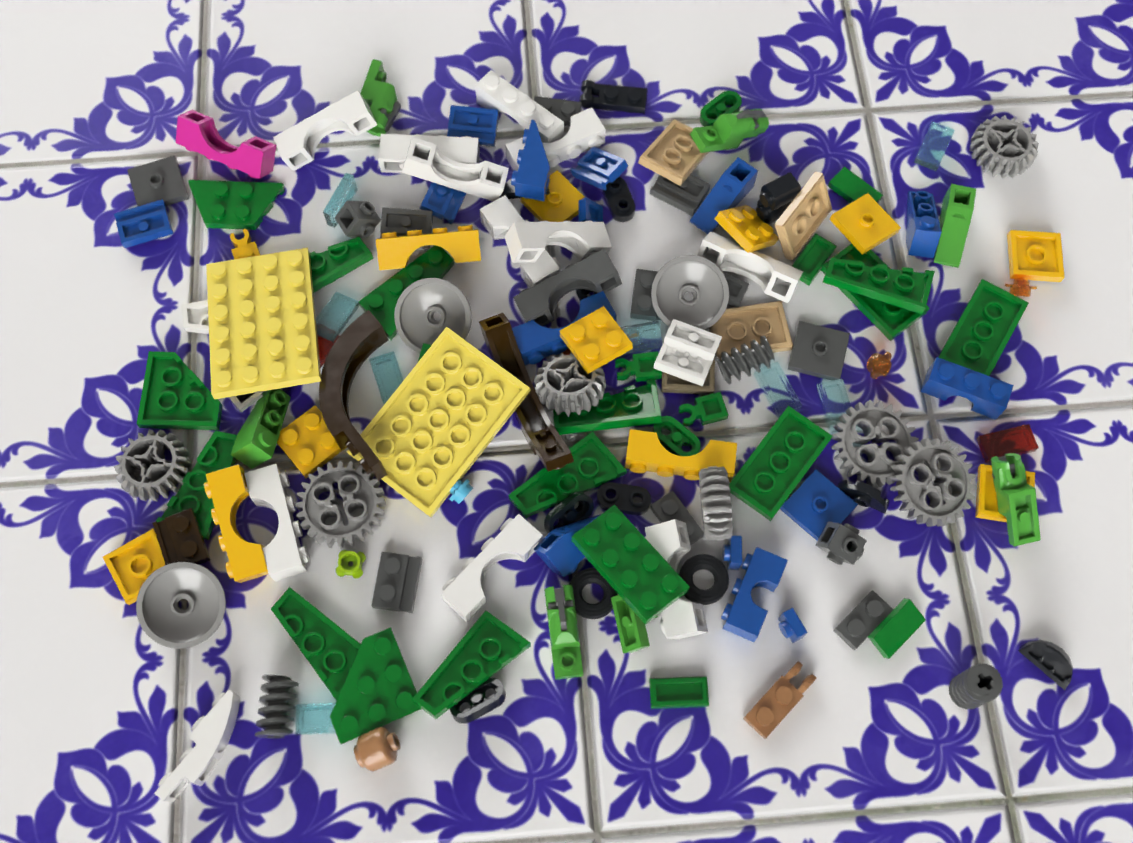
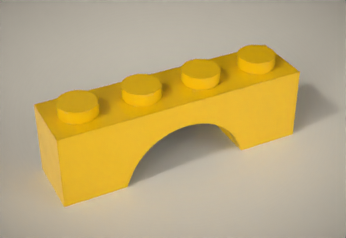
M473 225L457 226L458 231L448 232L447 227L433 228L432 234H422V230L407 231V236L397 237V232L381 233L382 238L376 239L379 270L405 268L411 254L416 249L425 245L442 247L450 253L455 263L481 261L478 229L473 230Z
M630 429L625 468L639 474L649 471L656 472L657 475L662 477L679 475L684 476L687 480L695 481L699 480L701 469L717 466L724 467L727 470L728 479L731 482L735 473L737 443L710 440L701 452L692 456H678L670 453L662 446L656 432Z
M239 464L206 474L208 482L204 483L207 497L209 499L212 498L215 508L211 509V514L215 525H219L222 535L218 536L222 551H227L229 562H226L225 565L230 579L234 578L235 582L242 583L268 575V570L263 553L265 546L249 543L244 540L236 526L237 510L241 503L250 496L244 468Z

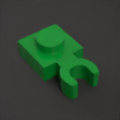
M658 351L632 354V361L623 358L615 360V368L623 367L626 369L624 372L617 373V380L624 381L635 375L636 382L662 379V371L653 368L659 354Z
M721 392L697 397L694 401L695 406L683 404L678 409L679 414L687 412L691 415V417L683 419V426H690L697 419H700L703 426L726 420L729 416Z

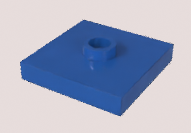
M815 470L781 506L780 510L818 541L828 521L841 524L858 504L818 470Z

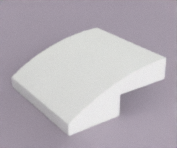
M673 319L653 368L703 386L722 336Z

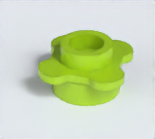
M342 550L338 555L339 566L336 568L337 575L340 577L349 575L355 579L360 578L363 575L362 564L366 560L365 554L363 552L356 553L354 551ZM349 562H353V566H348Z

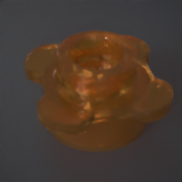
M1014 279L1013 284H1005V287H1010L1009 293L1015 296L1030 297L1031 289H1037V286L1029 285V280Z
M885 352L884 355L874 353L871 355L867 362V370L871 373L870 377L872 379H877L878 376H887L891 369V353Z

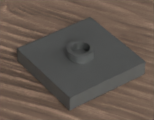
M175 155L127 169L137 206L162 199L166 206L189 199Z
M799 321L788 370L839 382L850 333Z

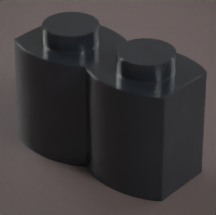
M791 172L763 185L761 188L756 212L757 216L767 224L778 220L801 190L800 184Z

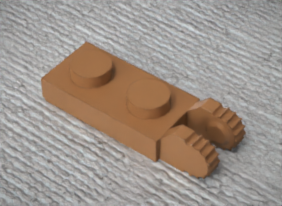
M799 661L784 677L781 676L743 718L764 739L769 736L802 699L803 693L817 678L813 674L808 675L802 681V685L796 689L789 681L801 671L803 665Z

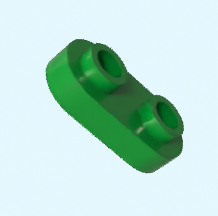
M734 91L722 92L701 109L700 123L703 126H712L721 114L739 112L742 104L741 96Z
M662 416V423L654 424L653 432L657 433L660 443L672 454L692 456L699 453L701 443L698 437L675 418ZM668 429L671 433L664 435L661 431ZM689 446L691 451L685 452L682 450V447Z

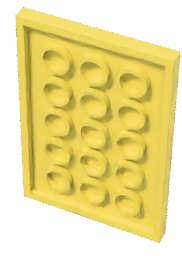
M308 248L206 264L211 394L213 398L220 399L257 391L261 392L321 382L311 260Z
M446 327L360 435L381 461L387 472V475L381 480L432 518L450 495L451 488L458 480L464 477L531 389ZM349 450L347 451L357 461L362 459L358 454L353 456Z

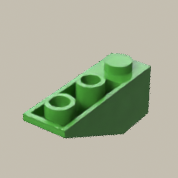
M956 184L950 185L942 201L939 221L941 236L933 263L959 267L974 210L975 188Z
M281 389L263 391V397L257 401L237 434L231 456L251 469L273 457L291 398Z

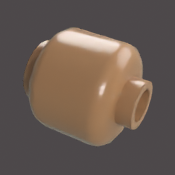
M384 727L369 731L359 736L357 745L354 746L356 761L360 767H365L370 771L386 767L396 761L400 742L394 732L390 733Z

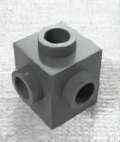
M347 200L335 216V220L345 235L349 237H369L381 221L374 206L366 201Z
M828 521L815 546L827 552V558L838 565H842L843 562L854 565L863 555L864 545L867 540L858 535L860 531L847 523L843 526L842 524Z

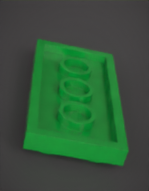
M850 244L833 257L864 262L865 266L886 265L872 250L862 255L853 244ZM829 261L822 265L821 271L824 274ZM839 288L890 341L919 320L930 309L926 305L923 314H919Z
M982 279L938 358L990 376L1029 303Z
M788 406L729 483L730 493L771 521L833 436Z
M615 505L572 535L571 541L645 625L688 592L690 588Z

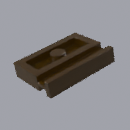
M192 508L166 517L163 521L153 522L166 565L176 562H191L200 565L210 561L195 511Z

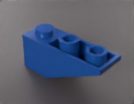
M531 120L529 129L524 130L523 144L525 146L523 150L519 149L517 156L519 168L518 171H513L511 185L515 186V196L545 201L550 182V166L536 121Z
M738 157L722 174L691 218L690 223L707 235L713 232L720 225L714 219L719 211L735 208L754 187L758 170Z
M922 190L917 192L908 191L906 226L908 255L934 258L941 236L934 196Z
M601 514L553 529L534 548L535 552L552 572L565 578L577 569L578 563L585 557L571 541L572 535Z

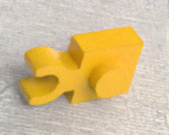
M243 229L244 237L240 240L236 239L233 233L230 234V239L236 247L231 249L234 259L260 255L255 241L251 242V236L247 229Z

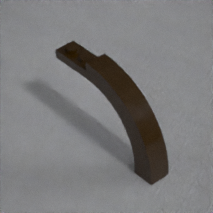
M368 310L346 328L331 348L321 373L319 402L324 421L340 449L343 450L347 447L353 456L358 454L362 458L358 462L367 475L372 472L379 481L387 475V472L381 461L352 425L348 409L350 388L357 371L377 348L389 341L382 325Z
M500 313L479 321L491 359L531 389L514 411V415L534 455H538L548 472L561 469L566 464L574 462L571 451L551 423L535 392L507 317L504 313Z

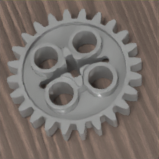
M869 400L865 405L861 402L857 403L855 409L853 407L848 408L846 414L843 413L838 418L841 423L838 422L833 426L838 432L832 435V439L838 441V443L831 446V449L839 450V454L834 459L843 460L839 468L844 469L848 467L850 469L848 477L856 474L857 481L862 482L866 479V483L871 486L876 481L878 487L885 485V482L888 485L895 483L889 477L897 475V472L891 468L893 465L900 464L896 456L904 455L902 449L911 447V443L919 440L917 437H911L910 434L915 430V427L908 428L906 426L910 418L903 420L900 418L902 410L893 413L892 404L883 408L882 401L877 402L874 406L872 400ZM882 425L889 429V435L884 433ZM856 426L863 430L864 436H860L857 433ZM888 440H896L897 443H889V442H886V441H888ZM886 442V443H883V444L880 445V446H878L877 444H875V443ZM853 443L866 445H862L861 447H854ZM886 450L893 454V461L887 457ZM860 452L867 455L868 463L861 459Z
M929 438L923 439L920 442L911 443V447L903 448L904 455L896 456L900 464L891 466L897 472V475L889 477L890 480L896 482V486L891 487L890 490L898 491L899 494L893 500L903 502L899 510H909L908 519L917 517V524L926 523L927 527L936 525L946 526V522L947 524L955 523L956 518L964 517L962 510L971 508L967 500L975 499V496L969 493L970 489L977 488L976 485L970 483V479L975 478L976 474L968 473V470L973 465L964 464L963 462L967 455L958 456V446L950 448V441L940 443L939 438L932 439L931 441ZM937 460H939L941 464L940 470L938 469L936 464ZM914 470L919 475L918 481L914 477ZM948 485L952 488V494L948 491ZM926 495H928L930 499L929 506L927 505L925 500Z
M339 460L337 468H333L332 464L328 462L326 471L317 467L319 475L314 476L309 473L310 484L302 482L301 485L305 492L297 493L298 498L302 502L295 503L296 508L301 511L296 516L299 520L303 521L300 524L302 529H309L307 534L310 538L317 535L316 541L318 544H322L326 539L329 548L334 545L335 541L340 549H343L345 541H348L353 547L355 544L354 539L357 537L364 542L363 533L367 532L373 535L371 525H381L376 516L385 515L383 509L379 508L386 505L385 499L380 498L385 494L383 488H377L380 485V481L377 478L372 480L374 476L372 472L368 475L367 473L364 474L365 471L361 465L355 470L353 461H350L347 467H344L342 461ZM334 483H338L339 493L344 501L343 507L349 522L347 526H344L342 513L338 508L339 502L334 491ZM357 484L355 490L351 492L344 491L347 485ZM330 492V496L327 499L318 500L321 493ZM355 509H364V512L359 517L351 516ZM331 516L337 517L334 524L325 525L327 518Z

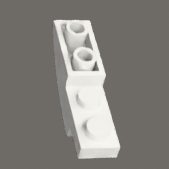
M230 689L226 693H221L213 701V708L206 716L200 717L193 724L192 732L188 737L196 745L194 748H188L180 757L179 761L181 763L173 772H168L160 780L159 788L154 794L162 801L173 803L190 782L202 786L218 764L231 738L239 711L240 697Z

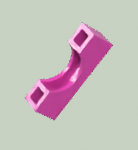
M190 110L178 116L176 143L184 146L188 151L198 152L205 155L209 160L219 161L231 169L240 170L256 179H260L273 172L276 152L275 144L254 136L237 147L229 144L220 136L213 118L195 110Z

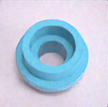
M466 479L463 483L461 480H458L450 490L452 496L449 499L451 501L455 500L460 504L473 489L468 484L470 481Z

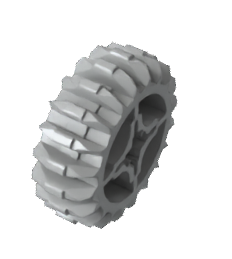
M995 115L991 120L986 119L976 128L975 133L971 137L969 151L973 152L971 159L977 160L976 166H983L984 172L991 171L993 177L998 173L1002 179L1007 175L1013 178L1017 174L1021 175L1026 169L1031 167L1037 157L1039 143L1035 141L1036 134H1030L1031 127H1024V121L1018 123L1015 121V117L1008 120L1006 115L1001 117V119Z
M561 352L558 358L551 355L550 362L543 361V365L541 368H538L537 376L534 379L535 392L541 404L546 405L548 411L555 409L557 415L566 412L568 417L571 412H576L580 415L581 410L584 409L589 412L591 406H597L599 400L603 399L606 388L603 369L600 367L587 374L572 352L570 355H564Z
M149 429L147 436L138 432L137 440L134 441L128 438L130 445L128 447L120 446L124 454L116 456V460L120 463L114 466L115 471L118 473L116 479L119 483H122L121 488L125 492H129L133 498L139 497L142 501H147L150 497L153 501L157 502L159 495H162L168 499V491L172 490L174 493H177L176 485L178 483L183 484L182 476H185L188 472L190 473L189 469L186 468L191 465V460L187 457L189 451L186 447L184 448V443L180 439H176L172 433L166 434L163 430H159L156 434L153 430ZM165 449L171 451L172 463H168L165 460ZM135 468H138L141 471V482H138L135 479Z
M717 466L701 469L699 472V486L704 535L707 540L723 541L724 539H729L733 535V521L727 470L724 467Z

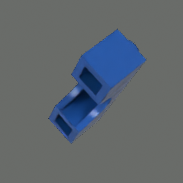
M602 291L580 300L579 313L570 324L603 306L615 321L617 320V315ZM531 320L512 328L524 365H534L542 361L543 358L563 353L568 347L561 339L559 331L567 326L546 328Z

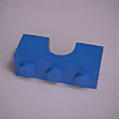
M936 357L927 370L920 392L944 401L950 396L964 397L973 403L971 411L996 420L1007 408L1014 385Z
M756 547L752 555L747 553L741 569L746 570L743 579L737 578L731 592L736 595L733 604L727 603L721 619L725 620L722 629L752 642L757 639L768 610L757 606L753 602L751 591L761 587L774 592L779 585L788 562L787 559Z

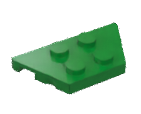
M189 180L188 182L206 227L215 229L257 230L263 221V217L273 208V201L279 194L282 195L285 192L283 183Z

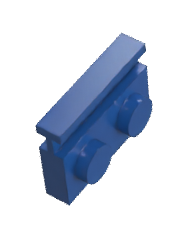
M451 105L447 136L479 138V145L495 147L499 110Z
M593 146L577 162L578 166L575 169L571 168L570 172L573 177L605 191L607 189L606 185L609 182L613 183L626 170L628 164L625 159Z
M432 182L419 209L432 211L433 216L441 220L443 218L452 225L466 193Z
M163 199L114 213L119 237L124 248L174 234Z

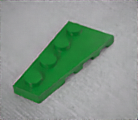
M830 258L823 283L923 314L935 271L925 270L924 273L913 272V268L902 267L901 270L888 269V266L884 264H877L872 267L865 266L864 262Z
M656 380L646 381L647 385L637 388L635 385L625 387L624 392L610 395L609 392L605 393L597 406H591L589 412L584 409L581 410L580 415L576 412H571L569 417L566 412L557 415L554 409V427L559 435L662 423Z

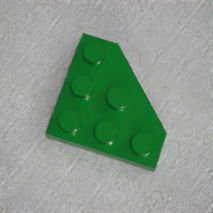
M149 351L137 418L139 428L219 430L223 408L221 402L213 398L208 388L175 352Z
M391 627L362 640L329 716L340 745L422 709L413 702L412 698L417 692Z

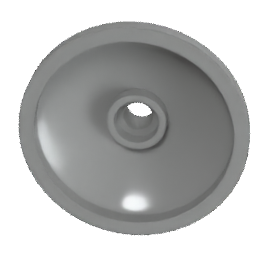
M685 255L672 259L658 271L652 284L651 300L657 316L668 327H670L672 320L675 319L706 330L713 326L724 314L729 300V287L723 272L713 262L704 257ZM686 292L692 293L693 300H685L684 294Z
M425 278L412 283L402 292L395 307L394 319L400 338L409 348L420 354L423 343L432 345L446 327L465 340L471 328L472 313L466 296L456 285L440 278ZM436 311L441 314L439 321H436L433 317Z
M191 562L171 563L154 571L141 586L136 602L137 617L143 631L156 643L177 649L196 646L211 637L219 628L226 609L225 592L218 578L207 568ZM181 599H186L189 602L186 610H182L179 607Z

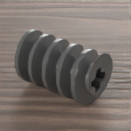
M765 336L760 337V344L755 339L751 340L750 348L745 343L741 344V353L735 347L731 348V357L727 352H721V361L715 355L720 372L728 384H731L732 375L741 380L742 371L748 377L751 376L752 367L760 373L762 363L768 369L771 368L770 360L773 359L775 361V358Z
M979 663L961 672L951 680L949 695L958 707L975 709L996 699L1000 695L1003 687L1002 678L993 666Z
M263 675L262 679L269 683L261 685L260 690L267 693V695L261 696L259 702L266 706L259 708L257 714L265 718L256 722V726L263 729V731L256 732L255 736L270 739L284 738V736L293 733V730L285 727V725L295 721V718L287 715V712L296 710V706L289 704L288 700L297 698V694L290 692V688L299 686V683L286 676Z

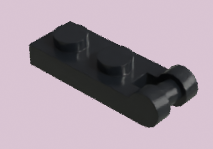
M584 80L582 82L581 91L583 94L580 95L579 102H582L581 107L645 114L647 88L596 84L592 80Z

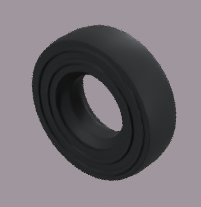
M699 554L689 558L682 565L679 576L690 587L684 596L694 603L709 605L717 602L724 596L729 585V575L725 565L712 555ZM704 569L711 572L714 576V585L707 590L696 587L693 582V575L696 571Z
M596 568L584 569L572 578L569 585L573 588L575 609L578 615L587 619H599L613 610L611 597L618 595V593ZM595 583L603 589L604 596L600 602L590 604L583 599L582 590L587 584Z

